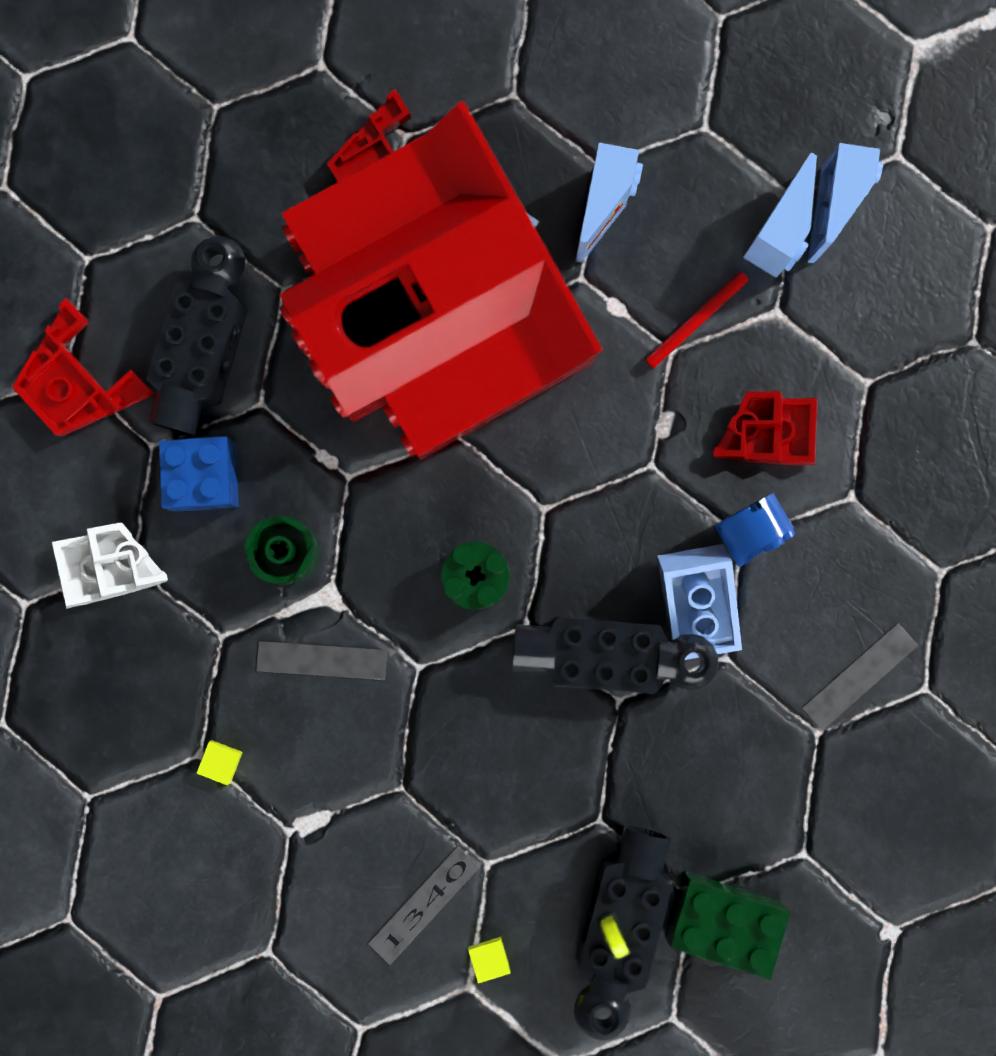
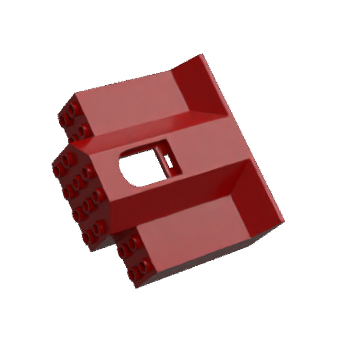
M464 100L453 107L427 134L281 213L287 223L281 228L296 254L303 251L304 254L298 258L310 277L279 294L284 304L279 309L287 323L292 327L291 333L300 349L311 360L308 363L317 379L326 389L331 388L334 395L330 399L339 415L343 418L348 416L353 422H356L383 407L394 428L401 425L405 432L404 435L400 436V439L410 457L417 454L421 461L587 368L603 351ZM398 277L421 320L374 346L363 348L355 345L349 340L343 330L341 321L343 310L350 303ZM415 283L419 284L427 299L422 303L412 288V285Z

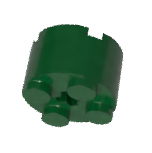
M275 516L257 523L251 529L245 542V554L251 571L263 581L282 585L296 584L307 578L316 567L319 559V541L313 531L304 523L287 516ZM279 545H286V549L289 551L287 556L280 557L281 553L277 551Z
M469 542L459 545L448 555L443 564L441 577L445 593L454 603L470 610L490 608L497 604L508 591L510 585L508 563L503 555L489 544ZM476 567H481L480 571L485 575V580L478 581L477 585L473 586L472 579L468 578L469 571L474 572Z

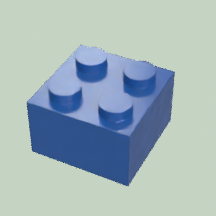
M228 437L159 441L163 509L187 511L239 507L236 442Z

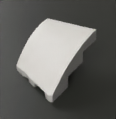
M122 522L87 529V536L52 542L66 609L132 593L167 582L168 580L166 573L160 570L149 557L147 551L141 544L135 541Z

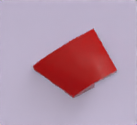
M781 391L747 392L739 405L738 412L728 424L727 431L718 447H715L713 451L714 458L724 460L815 466L817 398H783Z

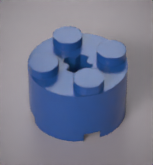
M774 493L763 497L738 511L730 518L728 517L714 525L715 530L738 567L755 559L758 554L764 551L767 553L785 543L784 541L796 535L792 523Z

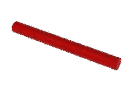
M741 271L738 272L645 359L647 365L652 369L658 366L749 281L747 276Z

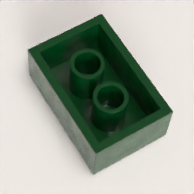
M684 871L665 938L672 949L771 980L791 912L780 901Z

